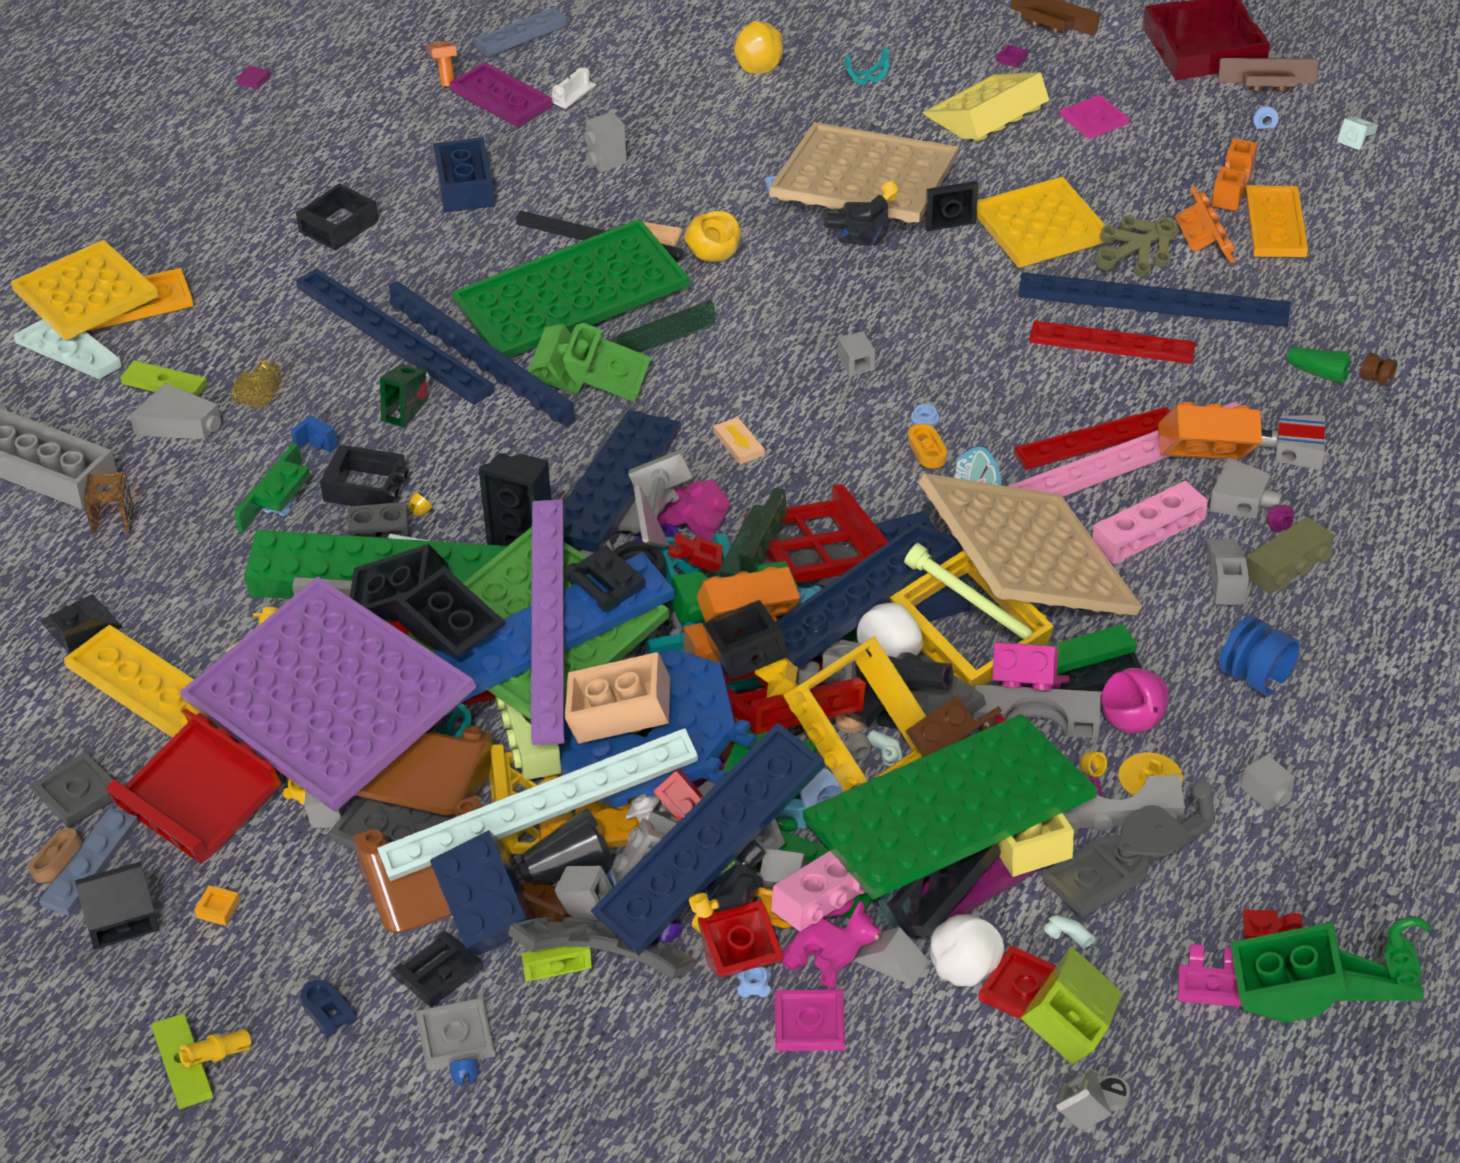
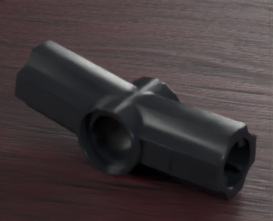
M910 652L900 653L897 657L887 655L910 692L913 687L949 690L952 686L954 671L951 663L921 661L918 656ZM857 665L856 676L865 678L864 674Z

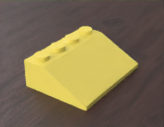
M1041 72L994 74L923 111V114L962 139L980 141L987 138L989 132L1004 129L1006 123L1022 119L1023 114L1026 112L1030 113L1041 108L1040 105L1049 101Z

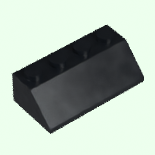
M517 454L483 464L479 467L487 545L509 546L532 527L533 501L552 500L548 460L525 454Z

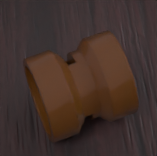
M1369 352L1362 365L1360 378L1368 381L1374 379L1378 384L1387 387V380H1392L1395 375L1397 361L1390 358L1384 360L1378 354Z

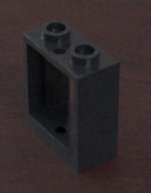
M337 184L296 212L299 233L335 251L379 221L376 201L341 184ZM341 208L353 213V215L338 225L326 220Z
M339 445L320 481L323 502L348 506L396 503L400 496L402 483L406 484L409 478V468L405 465L404 454ZM350 471L389 476L383 489L345 483Z
M760 600L702 623L710 647L730 680L789 657L780 628ZM742 630L740 634H735V632ZM754 655H758L756 660H752Z

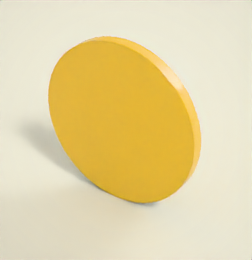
M1146 752L1135 754L1127 758L1119 769L1121 785L1133 796L1143 788L1147 776L1180 775L1181 786L1183 782L1180 767L1172 759L1158 753Z

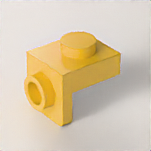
M787 658L755 670L756 675L768 682L766 697L785 694L798 686L796 683L798 667L794 666Z

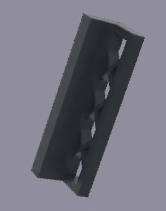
M997 843L948 865L947 870L943 874L940 873L939 869L926 875L930 876L929 891L925 895H922V884L926 876L900 888L887 905L899 927L907 936L929 937L1000 855L1001 851ZM908 897H911L910 912L906 916L901 905Z

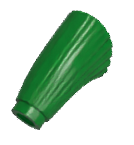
M1291 347L1287 356V362L1291 363L1294 367L1339 384H1343L1350 374L1347 366L1351 365L1352 361L1346 351H1324Z

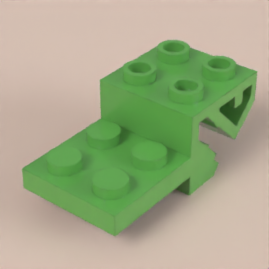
M586 323L577 324L572 335L565 324L545 327L528 372L544 383L569 393L578 394L584 382L635 402L651 357L601 338L603 330Z

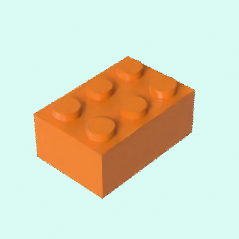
M1182 402L1159 422L1160 455L1243 459L1262 443L1260 410L1250 409L1246 405L1223 408L1221 404L1195 406L1193 402Z

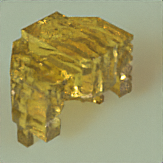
M262 359L251 374L245 371L238 376L229 396L240 405L252 406L254 409L258 407L263 408L272 400L274 393L279 387V380L281 378L279 365L273 362L270 366Z

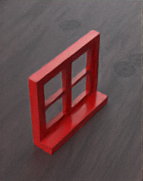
M844 484L832 485L830 501L745 514L744 525L771 563L786 561L796 583L841 576L888 543L887 539ZM830 516L841 531L814 535L803 520ZM795 522L805 537L777 541L767 526ZM849 541L860 556L832 560L822 545ZM813 547L823 560L820 563L796 567L785 551Z
M813 658L810 660L819 664V671L823 669V665L820 664L816 659ZM755 671L730 680L725 672L726 683L755 677L767 687L736 694L727 686L732 702L733 715L738 720L748 721L751 725L749 729L755 735L768 732L777 722L784 728L801 725L783 697L784 694L766 697L768 682L756 675ZM859 677L835 683H825L822 681L816 687L811 688L810 692L826 717L831 718L863 710L866 682Z

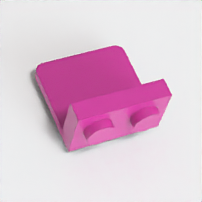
M714 479L702 482L695 481L687 486L671 488L675 490L679 499L676 502H668L665 505V509L657 517L659 524L675 526L687 523L696 536L712 540L731 505Z
M994 643L993 680L1003 681V687L1020 688L1021 686H1031V683H1033V689L1051 690V688H1060L1061 683L1069 682V675H1057L1058 646Z

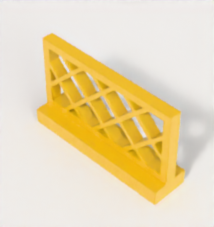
M492 745L489 780L492 803L517 794L513 789L519 784L527 789L538 786L530 780H524L522 773L520 774L510 767V763H513L512 752H504L503 745ZM562 769L561 774L542 777L545 780L540 784L556 779L559 775L561 777ZM573 811L566 812L565 815H572L573 817ZM531 826L500 838L508 859H511V854H522L539 842V830ZM524 832H527L536 839L532 843H518V837Z

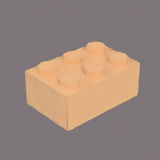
M658 652L568 672L565 719L578 744L669 723L671 678Z

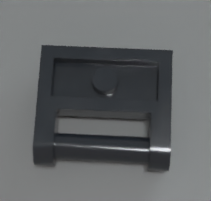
M607 545L579 563L569 564L563 573L569 582L578 584L597 601V606L604 612L610 611L646 587L645 578ZM587 574H590V575H591L592 577H594L600 584H602L608 591L604 592L599 586H597V585H596L591 579H589L586 575H587Z
M442 931L435 937V942L404 965L399 963L391 969V973L398 982L405 985L431 1008L482 970V963L478 957L467 950L446 931ZM445 951V953H443L441 956H439L437 959H435L433 962H431L417 974H414L416 971H418L420 968H422L424 965H426L440 953Z

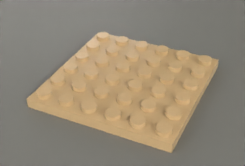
M814 122L770 185L769 196L777 197L782 201L794 200L806 205L817 204L837 210L842 209L846 202H871L876 196L884 195L881 187L886 182L893 180L898 187V194L895 200L887 201L888 218L901 219L906 223H919L926 211L927 189L941 186L958 156L959 147Z
M926 473L920 479L919 484L925 491L926 497L932 501L939 512V516L947 523L952 535L957 538L964 548L965 554L972 560L978 569V573L985 579L991 588L992 594L1002 600H1020L1025 603H1043L1049 606H1066L1072 609L1082 608L1095 612H1113L1118 615H1137L1142 608L1140 602L1061 495Z

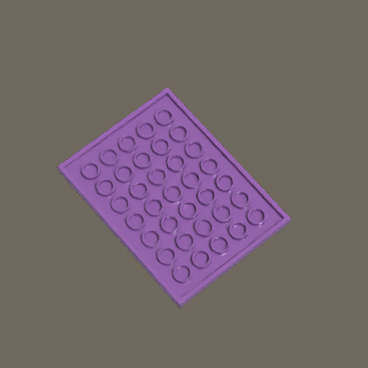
M317 576L179 693L186 703L217 726L227 730L240 743L245 742L255 754L265 758L274 768L336 812L476 688V685L471 677Z

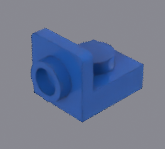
M309 415L291 429L293 443L299 444L300 449L309 442L314 448H322L329 453L338 447L335 429L312 415Z

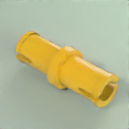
M245 1029L221 1036L219 1034H212L207 1036L206 1040L182 1045L180 1047L181 1051H179L180 1059L185 1067H191L192 1065L209 1060L219 1062L225 1056L250 1050L251 1038Z

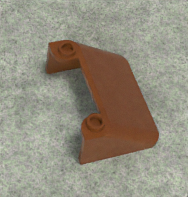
M476 726L465 727L460 737L426 731L358 791L355 796L442 815L456 814L457 804L463 799L475 796L489 778L493 733L485 732Z
M478 795L460 801L455 809L456 817L483 807ZM369 830L353 835L359 870L386 930L393 933H402L452 916L432 865L390 881L377 849L387 844L382 833L378 830Z

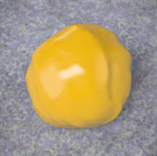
M753 21L745 26L737 35L734 45L735 57L743 70L751 74L767 73L773 70L783 55V36L768 22Z
M713 211L695 216L687 227L684 239L698 259L706 262H723L736 252L741 239V228L733 215L725 211Z

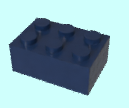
M484 138L433 143L444 212L495 206L492 177Z
M490 830L430 859L464 946L474 955H481L512 940L513 938L508 935L511 924L534 919L503 844Z

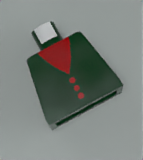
M400 364L380 377L382 422L403 428L407 427L427 401L426 384L430 380L427 371ZM396 409L400 413V418L391 416Z

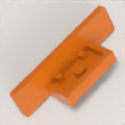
M1195 186L1191 187L1190 190L1197 203L1175 215L1192 251H1199L1217 240L1229 262H1236L1232 255V252L1236 251L1228 237L1223 238L1227 233L1220 221L1216 223L1219 220L1218 215L1212 206L1208 208L1211 205L1209 198L1204 191L1199 193Z

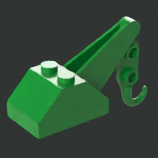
M1405 917L1393 922L1389 927L1388 941L1383 949L1387 966L1341 950L1333 922L1231 942L1239 999L1243 1010L1287 1023L1318 1017L1335 1001L1421 1000L1424 997L1420 979L1422 970L1416 947L1412 941H1409L1402 935V931L1409 927H1421L1424 931L1428 932L1430 931V926L1428 922L1418 917Z

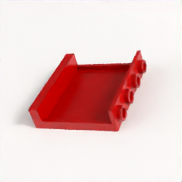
M185 708L182 712L188 723L125 786L114 779L105 789L114 804L128 814L136 816L138 821L199 864H202L215 854L282 783L276 773L277 769L265 758L261 759L256 756L248 744L245 742L237 743L227 730L222 727L216 729L203 714L198 713L195 715Z

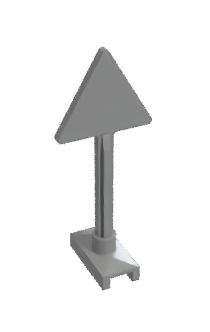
M682 449L630 469L628 472L634 485L641 534L645 544L661 548L669 546L657 517L664 489L693 478L694 473L692 469L689 470L684 460Z

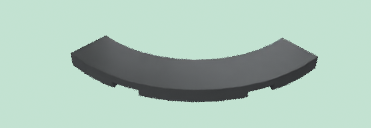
M565 917L563 922H548L547 918L530 919L511 924L508 933L510 937L531 952L552 947H590L635 959L662 972L671 979L689 973L696 964L694 958L662 940L658 944L652 942L638 956L601 921L586 918Z

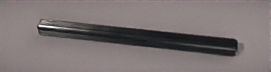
M519 211L516 216L517 225L579 240H586L606 232V230L525 211ZM662 244L677 263L682 261L684 256L682 248Z

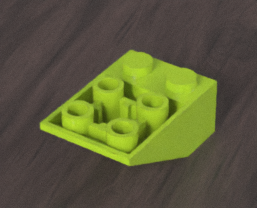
M1071 946L1025 1010L1021 1019L1067 1061L1074 1064L1094 1051L1110 1027L1122 991Z

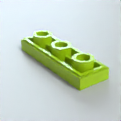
M135 360L120 376L123 385L156 392L161 386L168 384L199 396L207 386L206 377Z
M182 1013L152 1023V1031L179 1110L212 1099V1092L202 1063L192 1065L191 1067H185L181 1063L180 1047L184 1044L194 1043L185 1014Z

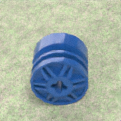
M1249 615L1236 625L1224 644L1219 659L1220 671L1227 675H1232L1238 681L1246 679L1248 687L1269 697L1275 691L1265 686L1266 679L1270 677L1281 684L1287 680L1299 656L1300 642L1283 631L1276 630L1273 632L1272 625L1262 622L1261 619L1253 615Z

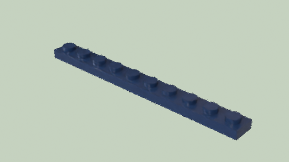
M317 268L296 280L297 289L415 367L424 369L428 372L429 376L471 404L475 405L494 392V384Z
M1022 272L1018 297L1284 327H1288L1291 303L1289 301Z
M399 281L389 285V300L394 310H401L408 316L411 322H418L425 328L427 333L430 335L435 334L441 338L447 347L452 346L458 350L464 359L469 358L475 362L481 371L491 373L498 383H505L511 387L517 396H523L528 399L535 409L540 408L548 413L552 421H559L566 427L575 422L574 403Z

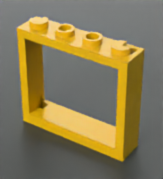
M964 550L940 565L957 578L968 573L1008 614L1031 629V637L1023 639L1017 644L1047 645L1049 643L1054 626L1046 619L1047 616L1041 614L1031 602L1025 603L1012 599L1002 600L994 596L991 588L978 573L977 567L965 554ZM927 573L890 597V603L902 605L918 623L923 640L921 651L934 662L951 663L954 671L953 674L974 689L975 685H987L993 681L994 659L976 670L914 607L947 586L930 573Z
M875 636L783 695L791 711L805 729L807 736L823 757L825 764L838 780L843 792L868 780L815 700L810 689L854 660L912 749L911 752L874 778L922 758V755L905 730L922 720L926 715ZM865 649H868V650H869V652H870L871 655H872L871 657L869 656V654L867 653V651H866Z

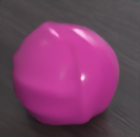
M1128 668L1113 674L1107 681L1100 697V704L1106 720L1113 727L1126 734H1134L1148 731L1161 721L1168 708L1169 692L1166 683L1158 674L1145 669Z

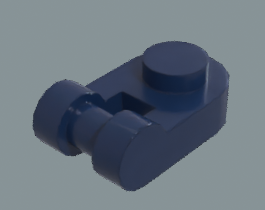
M314 980L308 982L302 988L300 993L302 1006L326 1038L336 1034V1029L346 1024V1026H349L357 1021L352 1008L328 981ZM333 1009L337 1012L331 1017L326 1015V1013Z

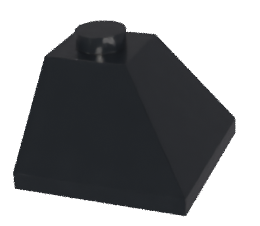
M972 181L927 189L926 231L976 224L978 182Z
M93 594L40 620L41 624L68 654L72 653L109 624L117 630L123 628Z

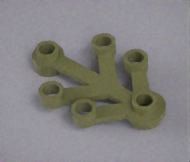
M1126 215L1121 219L1120 229L1110 225L1102 228L1100 239L1103 242L1112 243L1117 239L1129 243L1117 249L1107 246L1100 248L1095 259L1098 268L1103 271H1109L1116 266L1118 260L1139 250L1138 262L1133 270V273L1139 277L1149 275L1151 270L1149 264L1151 243L1158 240V251L1153 258V264L1164 267L1170 261L1168 253L1169 241L1174 240L1178 234L1177 223L1170 217H1161L1153 223ZM1134 229H1138L1142 231H1147L1148 233L1139 234L1134 233L1133 231Z

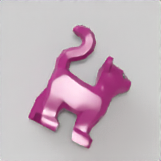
M853 898L846 902L843 907L835 909L822 917L818 923L811 924L802 931H799L782 952L784 960L781 961V964L796 971L801 967L800 965L804 966L807 963V956L812 954L816 956L814 965L822 970L823 973L820 983L833 989L837 985L836 974L854 960L862 946L879 940L881 930L876 927L874 919L865 913V905L861 901L857 904L845 929L835 926L826 920L829 917L842 916L849 912L854 904Z

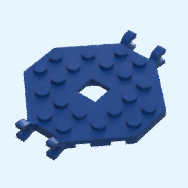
M671 649L659 653L671 678L668 724L654 727L646 738L628 732L578 744L565 719L564 710L565 743L558 744L563 776L685 728L698 755V761L678 769H681L691 782L705 778L717 784L727 774L725 771L718 769L722 764L718 757L730 741L750 748L757 738L754 734L747 732L751 726L748 721L738 720L736 722L734 719L732 702L721 663ZM676 770L599 799L597 802L618 808L628 804L629 798L645 793L646 797L655 795L653 791Z

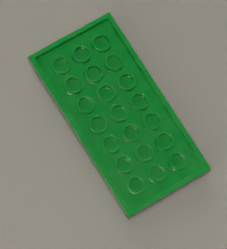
M639 218L452 292V298L480 338L508 358L536 348L545 327L565 324L569 332L572 333L577 324H596L690 286V280L678 263Z
M1019 714L803 810V820L874 900L1096 798L1097 787L1023 714Z

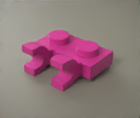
M1190 944L1188 966L1179 965L1177 1001L1242 1007L1239 999L1232 948H1224L1222 969L1203 967L1204 945Z

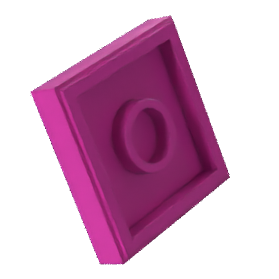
M1101 95L1060 110V116L1088 139L1127 125L1130 118Z
M843 989L775 990L776 1051L845 1050Z

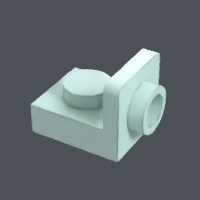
M1358 117L1344 118L1337 142L1359 150L1363 146L1365 137L1376 133L1378 125Z

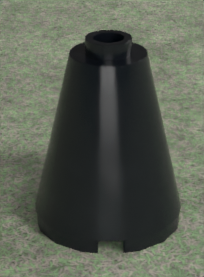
M588 809L578 812L520 855L521 862L517 863V867L524 882L530 880L532 885L560 881L566 866H601L604 872L612 869L613 862L604 836H600L595 828L598 826V823Z

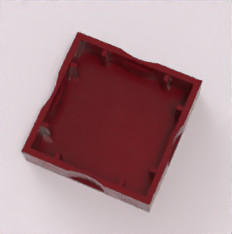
M1190 0L1145 6L1143 29L1175 81L1219 74L1220 58H1268L1270 43L1258 25L1251 20L1248 10L1241 0Z

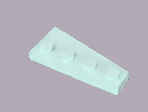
M42 319L13 334L15 343L97 379H101L122 367L120 358L87 332H82L76 337L64 340Z

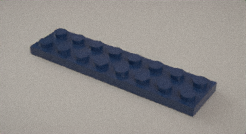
M628 410L563 503L565 543L571 547L596 552L605 545L635 500L634 485L628 475L629 470L663 457L681 429L680 421L671 420L668 417L652 416L640 411Z
M916 522L775 622L781 630L789 653V657L786 658L799 669L856 628L863 615L871 608L880 604L890 603V597L927 574L928 572L924 569L922 571L917 568L914 570L904 563L907 554L916 543L928 549V554L932 556L931 560L938 565L943 564L963 551L962 545L957 538Z
M777 722L591 909V912L639 956L690 905L689 898L701 893L826 766L824 760Z

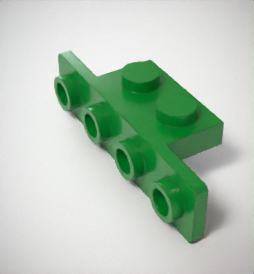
M292 443L281 454L280 459L266 472L258 485L252 488L242 504L236 507L234 519L236 520L239 532L243 533L263 507L281 512L309 479V468L300 465L302 459L299 444Z

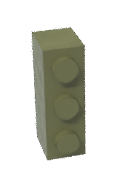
M1305 517L1246 556L1249 580L1269 594L1277 589H1285L1292 579L1298 575L1305 576L1313 565L1319 561L1324 563L1330 558L1333 551L1334 534L1309 517Z

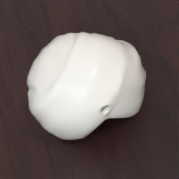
M884 603L874 606L863 615L858 624V643H864L875 636L885 653L889 656L897 657L903 652H910L917 656L923 647L922 633L918 623L900 604Z
M959 914L952 916L941 923L933 931L931 937L930 957L936 972L941 979L950 981L955 986L973 987L988 979L999 965L1004 953L1003 939L998 930L989 922L975 915Z

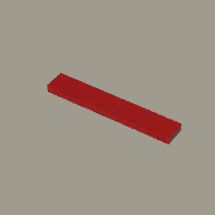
M1042 321L1033 322L1029 343L1186 364L1193 363L1196 342Z
M1163 407L1014 447L1013 453L1023 468L1028 470L1110 448L1159 430V422L1170 410L1168 407Z

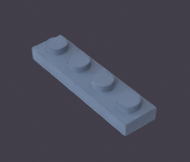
M553 7L474 38L475 47L486 57H490L567 26V17Z
M109 808L82 843L78 852L40 898L41 906L69 916L80 902L74 880L102 873L139 823L138 818Z

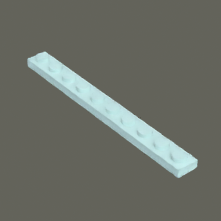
M684 728L377 849L390 881L431 866L430 859L488 830L499 839L694 763L698 761V755Z

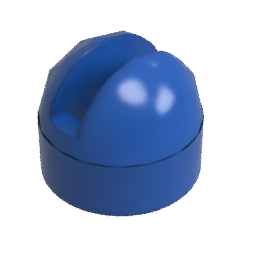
M465 1059L449 1063L450 1074L456 1084L463 1085L464 1074H467L469 1085L476 1080L478 1076L477 1059Z

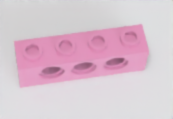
M1183 481L1094 524L1092 538L1107 559L1115 564L1205 520L1208 500L1187 481Z
M829 851L774 885L771 911L798 931H802L811 924L818 923L822 917L835 909L843 907L846 902L866 891L833 853Z

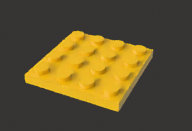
M1063 176L977 201V219L1018 268L1105 243L1100 239V233L1106 225Z
M104 239L11 281L13 291L64 340L76 337L82 332L97 327L112 318L123 315L125 312L159 297L157 288Z

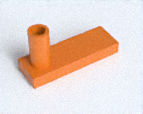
M450 41L426 44L427 54L433 59L437 58L441 86H450V82L455 79L451 56L457 55L456 46Z

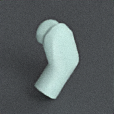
M876 730L870 732L868 738L871 746L881 750L882 759L886 765L891 766L902 758V750L898 740Z
M1054 915L1048 918L1050 921L1044 925V931L1050 937L1057 939L1064 932L1083 949L1095 941V937L1078 921Z

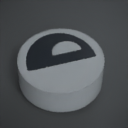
M1110 1075L1098 1080L1111 1111L1120 1110L1128 1104L1130 1087L1124 1079Z

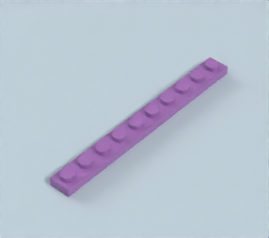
M563 499L533 501L532 745L565 743Z

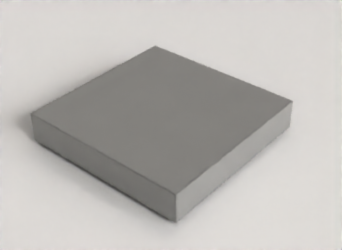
M483 997L415 1011L427 1070L447 1067L449 1063L458 1060H481L495 1057Z

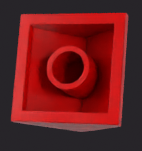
M762 900L746 904L742 907L715 912L706 918L698 917L706 961L709 968L718 978L784 960Z

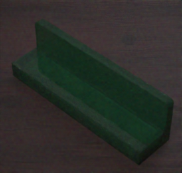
M708 300L618 334L617 337L608 341L639 353L646 352L714 326V303Z
M774 488L765 506H752L718 570L719 577H731L740 572H756L757 566L761 565L787 515L785 489Z

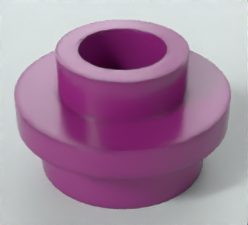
M1285 504L1273 506L1266 517L1270 529L1276 533L1289 529L1294 521L1293 509Z

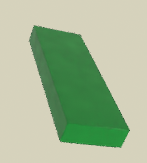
M1124 624L1047 645L1058 646L1057 674L1130 654L1137 650V643Z

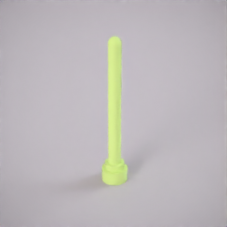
M916 543L911 548L904 560L906 565L914 570L916 568L920 571L926 570L1022 639H1029L1031 637L1032 631L1030 628L931 560L932 556L928 554V549L919 543Z

